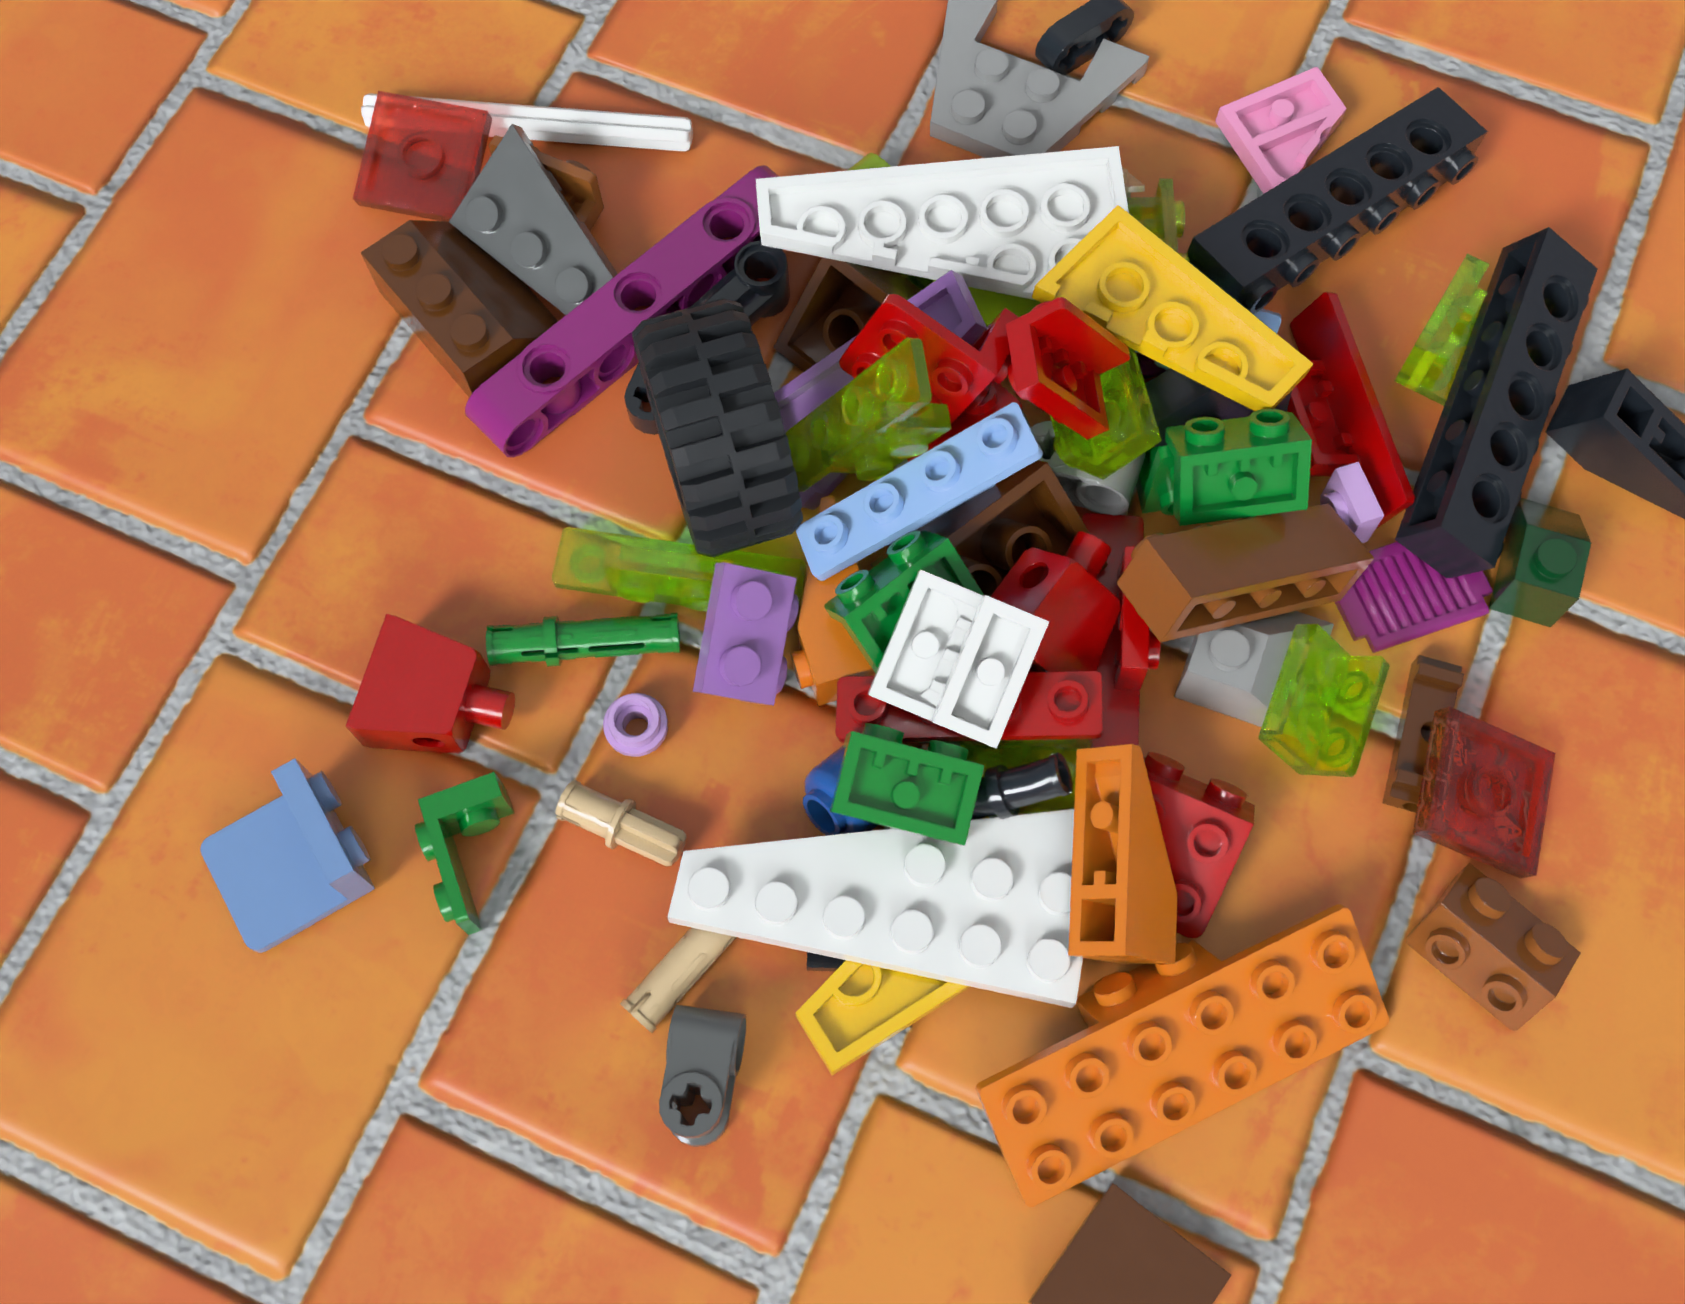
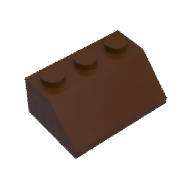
M409 220L361 252L379 292L469 398L482 383L558 322L520 278L449 221Z
M822 257L773 348L805 372L857 336L889 294H897L908 300L919 293L921 289L898 272ZM905 414V416L898 423L907 419L908 416ZM887 433L885 435V438L890 441L889 435Z
M1039 460L916 530L920 532L926 530L948 538L982 593L991 597L1024 551L1037 548L1064 556L1078 531L1089 533L1048 462ZM887 552L870 564L871 567H875L887 558ZM1107 561L1105 562L1101 570L1108 566Z

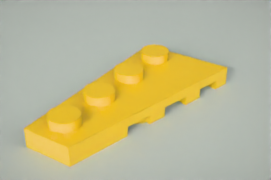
M1119 205L1035 285L1032 298L1041 303L1052 301L1058 297L1066 298L1129 348L1253 411L1274 409L1307 375L1313 365L1304 355Z
M846 960L798 1009L796 1018L831 1075H834L967 990L970 986Z

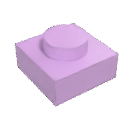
M1359 462L1334 470L1321 494L1320 505L1329 503L1362 543L1368 542L1384 517L1381 507Z

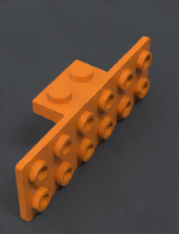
M1336 904L1223 961L1192 940L1188 943H1176L1175 964H1144L1127 973L1117 972L1101 978L1094 984L1093 990L1077 997L1076 1001L1082 1018L1089 1028L980 1081L975 1089L1018 1192L1028 1207H1034L1386 1027L1389 1023V1017L1350 909L1342 904Z

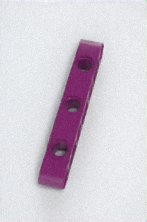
M765 165L758 166L716 199L704 205L482 383L468 399L465 415L507 457H517L531 449L565 420L579 412L639 363L632 332L641 321L691 307L735 268V258L742 247L750 242L761 240L756 179L779 176ZM734 237V239L723 240V238ZM640 306H650L649 308H647V309H645V310H641V311H635V310H634L635 308L640 307ZM551 377H561L560 380L554 383L542 384Z

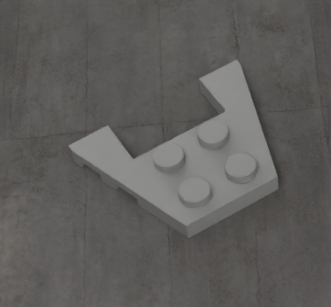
M948 0L930 121V136L984 158L1059 152L1080 133L1081 126L1098 111L1103 113L1116 101L1117 94L1130 82L1135 85L1144 76L1149 56L1103 39L1084 76L1078 81L980 43L997 13L998 0Z

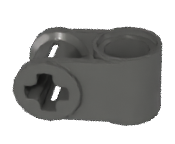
M676 1005L668 1033L667 1063L659 1099V1113L664 1124L684 1144L692 1147L707 1146L717 1141L726 1130L729 1122L735 1079L741 1066L744 1051L746 1014ZM695 1095H701L708 1108L711 1109L710 1113L698 1114L694 1125L689 1126V1122L679 1110L681 1106H692Z

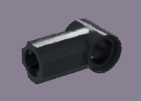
M761 240L750 242L737 253L734 262L735 268L691 306L722 298L735 301L742 305L751 326L760 318L777 315L784 310L790 298L786 254L782 249L763 246ZM758 278H771L763 282L754 281Z

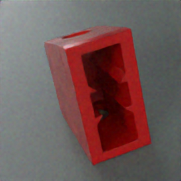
M1078 531L1064 556L1037 548L1024 551L991 595L996 600L1049 621L1029 672L1096 671L1121 610L1120 599L1096 579L1112 549L1107 543L1094 535Z
M386 614L347 720L346 728L363 746L369 748L459 754L467 748L475 723L502 730L509 726L515 707V694L487 687L491 670L481 653L474 648L400 617Z

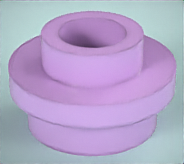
M631 693L618 698L609 706L604 716L603 729L607 741L614 750L626 756L639 757L650 754L663 743L668 732V719L663 706L655 698L642 693ZM636 718L646 720L648 726L642 734L634 736L625 732L626 726L631 720Z

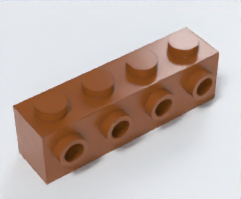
M1328 503L1308 507L1306 510L1259 517H1245L1238 521L1217 525L1202 524L1194 529L1175 533H1154L1139 542L1131 553L1132 560L1116 584L1134 606L1138 615L1145 621L1160 643L1340 601L1373 561L1374 557Z

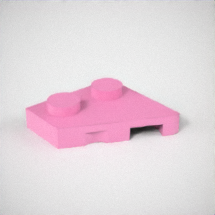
M1314 67L1220 107L1215 122L1264 194L1306 167L1341 123L1347 108L1319 68Z

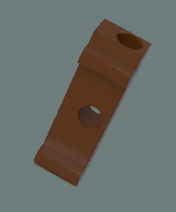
M1418 655L1412 662L1383 804L1418 814L1420 808L1425 805L1424 785L1426 776L1438 779L1430 775V771H1428L1432 743L1422 737L1421 730H1428L1432 733L1434 730H1437L1435 728L1437 717L1441 718L1443 722H1452L1457 691L1462 686L1464 674L1461 673L1462 666ZM1440 724L1439 727L1442 732L1441 735L1437 736V753L1434 754L1432 769L1434 773L1441 777V764L1443 767L1445 757L1443 753L1446 752L1443 731H1446L1449 736L1450 727L1444 729ZM1431 781L1429 782L1427 789L1428 802L1433 808L1424 811L1423 815L1427 816L1435 808L1436 797L1441 793L1442 784L1438 785Z

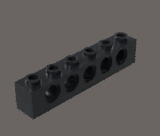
M1437 87L1194 236L1184 259L1249 312L1255 314L1263 309L1273 299L1277 291L1287 284L1297 287L1306 281L1324 260L1329 257L1334 261L1341 259L1356 245L1360 237L1369 231L1374 235L1381 233L1408 206L1414 210L1418 209L1434 195L1442 184L1448 181L1454 185L1461 181L1476 165L1478 157L1474 153L1488 131L1443 90Z
M1550 227L1502 248L1414 486L1413 494L1415 501L1406 508L1395 538L1398 543L1445 578L1450 579L1495 568L1504 548L1503 542L1515 507L1521 499V490L1532 458L1539 447V438L1546 417L1555 400L1556 388L1566 359L1572 351V342L1589 301V293L1598 268Z

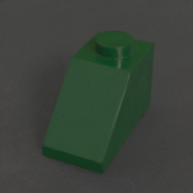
M1520 499L1515 507L1505 537L1489 609L1552 627L1579 600L1591 547L1590 538L1579 514L1528 499Z

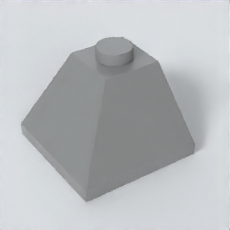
M1293 611L1196 634L1174 697L1297 740L1301 733L1334 624L1298 611Z

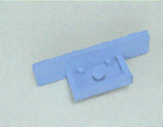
M1015 402L1010 403L800 524L796 529V533L812 575L820 581L828 579L884 546L891 545L901 536L916 531L994 487L996 483L1039 460L1043 455V451L1021 407Z

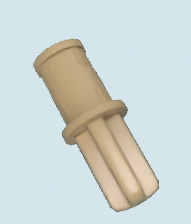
M572 780L566 786L556 807L555 814L557 819L568 821L605 838L606 847L615 849L620 845L664 866H672L679 859L686 843L687 836L683 830L636 810L635 801L626 799L621 803L582 785L577 780Z

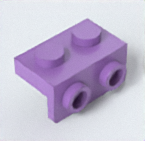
M726 562L715 564L693 692L774 706L776 694L782 690L787 676V660L783 653L787 631L793 627L798 614L799 602L797 595L794 594L797 578Z

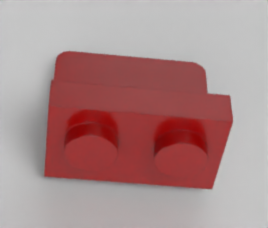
M889 294L847 347L839 360V365L859 385L872 390L904 412L911 421L927 428L940 437L963 411L969 415L975 411L989 391L992 380L1000 384L1007 377L1011 356L1005 324L1019 317L1005 307L975 342L970 345L902 296Z
M1148 752L1146 758H1143L1177 891L1176 933L1188 938H1198L1205 932L1252 830L1255 805L1245 801L1247 794L1243 790L1228 782L1211 778L1207 785L1184 775L1185 767L1174 759L1159 753Z

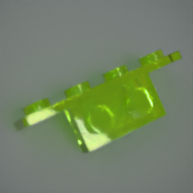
M907 337L785 432L791 450L793 466L796 471L799 492H804L829 473H856L858 480H878L894 471V467L907 458L925 453L928 450V444L952 429L947 404L930 403L932 393L923 343L920 338Z
M567 527L562 531L552 573V581L556 588L623 597L640 603L659 602L681 605L697 611H707L715 564L726 562L797 578L794 594L797 595L800 606L806 565L801 559L737 550L716 557H709L698 554L693 544Z

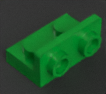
M1260 409L1248 417L1225 420L1213 417H1198L1187 421L1185 425L1166 428L1165 441L1174 456L1173 514L1179 526L1308 509L1312 439L1292 412H1285L1279 409Z
M926 530L921 532L912 531L901 536L887 549V558L869 571L860 570L845 578L836 587V596L824 605L830 617L843 624L875 673L878 670L920 569L984 595L948 538Z
M865 723L863 733L851 731L846 734L843 745L845 751L829 812L965 846L984 770V765L967 761L969 749L936 740H930L928 750L902 744L904 732L870 723Z

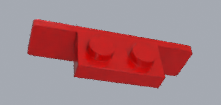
M1323 292L1290 323L1299 352L1310 360L1313 365L1307 375L1293 388L1287 412H1292L1312 439L1310 476L1331 477L1336 468L1356 462L1360 463L1384 514L1383 519L1377 526L1379 528L1411 506L1415 501V496L1338 295L1333 292Z
M1086 513L1082 516V521L1089 533L1107 543L1112 549L1106 560L1108 566L1100 571L1096 579L1120 599L1121 610L1096 669L1102 675L1103 735L1099 739H1073L1072 747L1077 751V749L1126 744L1139 746L1140 689L1148 669H1158L1161 643L1154 633L1149 630L1148 625L1138 615L1134 606L1116 583L1131 562L1133 549L1144 539V520L1140 516Z
M1098 671L1028 672L1000 741L1101 738L1103 735L1101 673ZM875 676L841 677L837 682L835 734L841 743H844L846 734L851 731L863 733L865 723L881 725L904 732L902 742H930V740L977 741L868 695Z

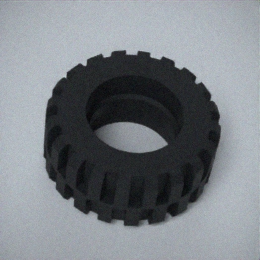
M722 298L641 321L632 332L634 347L669 471L696 552L705 556L716 557L792 534L803 521L802 502L797 486L798 480L791 458L788 438L782 423V416L772 389L771 379L766 364H764L757 338L753 334L751 323L747 314L744 313L742 305L738 302Z

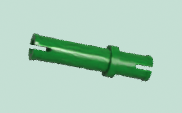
M678 612L656 616H630L583 621H559L558 616L544 617L542 623L487 625L486 652L490 666L530 661H546L547 667L561 666L562 660L576 658L628 656L645 653H680L681 651Z

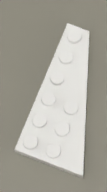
M1119 146L756 179L760 237L763 246L933 280L939 279L952 270L963 276L968 287L1035 300L1032 298L1035 285L1117 205L1129 213Z
M1074 809L1016 815L1005 819L995 817L971 820L965 846L892 828L683 851L667 916L668 921L677 925L1072 1008L1077 1001L1083 958L1068 956Z

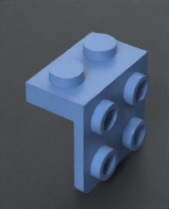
M296 758L271 771L283 794L282 796L210 835L202 842L200 848L204 861L248 948L259 953L270 950L375 889L363 864L371 860L367 849L352 826L343 828L334 809L342 804L331 782L322 771L312 775Z

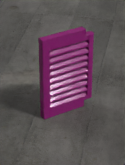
M1394 542L1369 551L1374 557L1373 561L1340 601L1335 602L1353 641L1366 638L1372 653H1376L1488 614L1489 608L1483 597L1490 595L1493 590L1483 571L1450 579L1445 578L1400 543Z

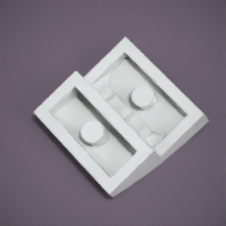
M920 569L868 691V695L997 749L1049 621L987 595L973 592Z

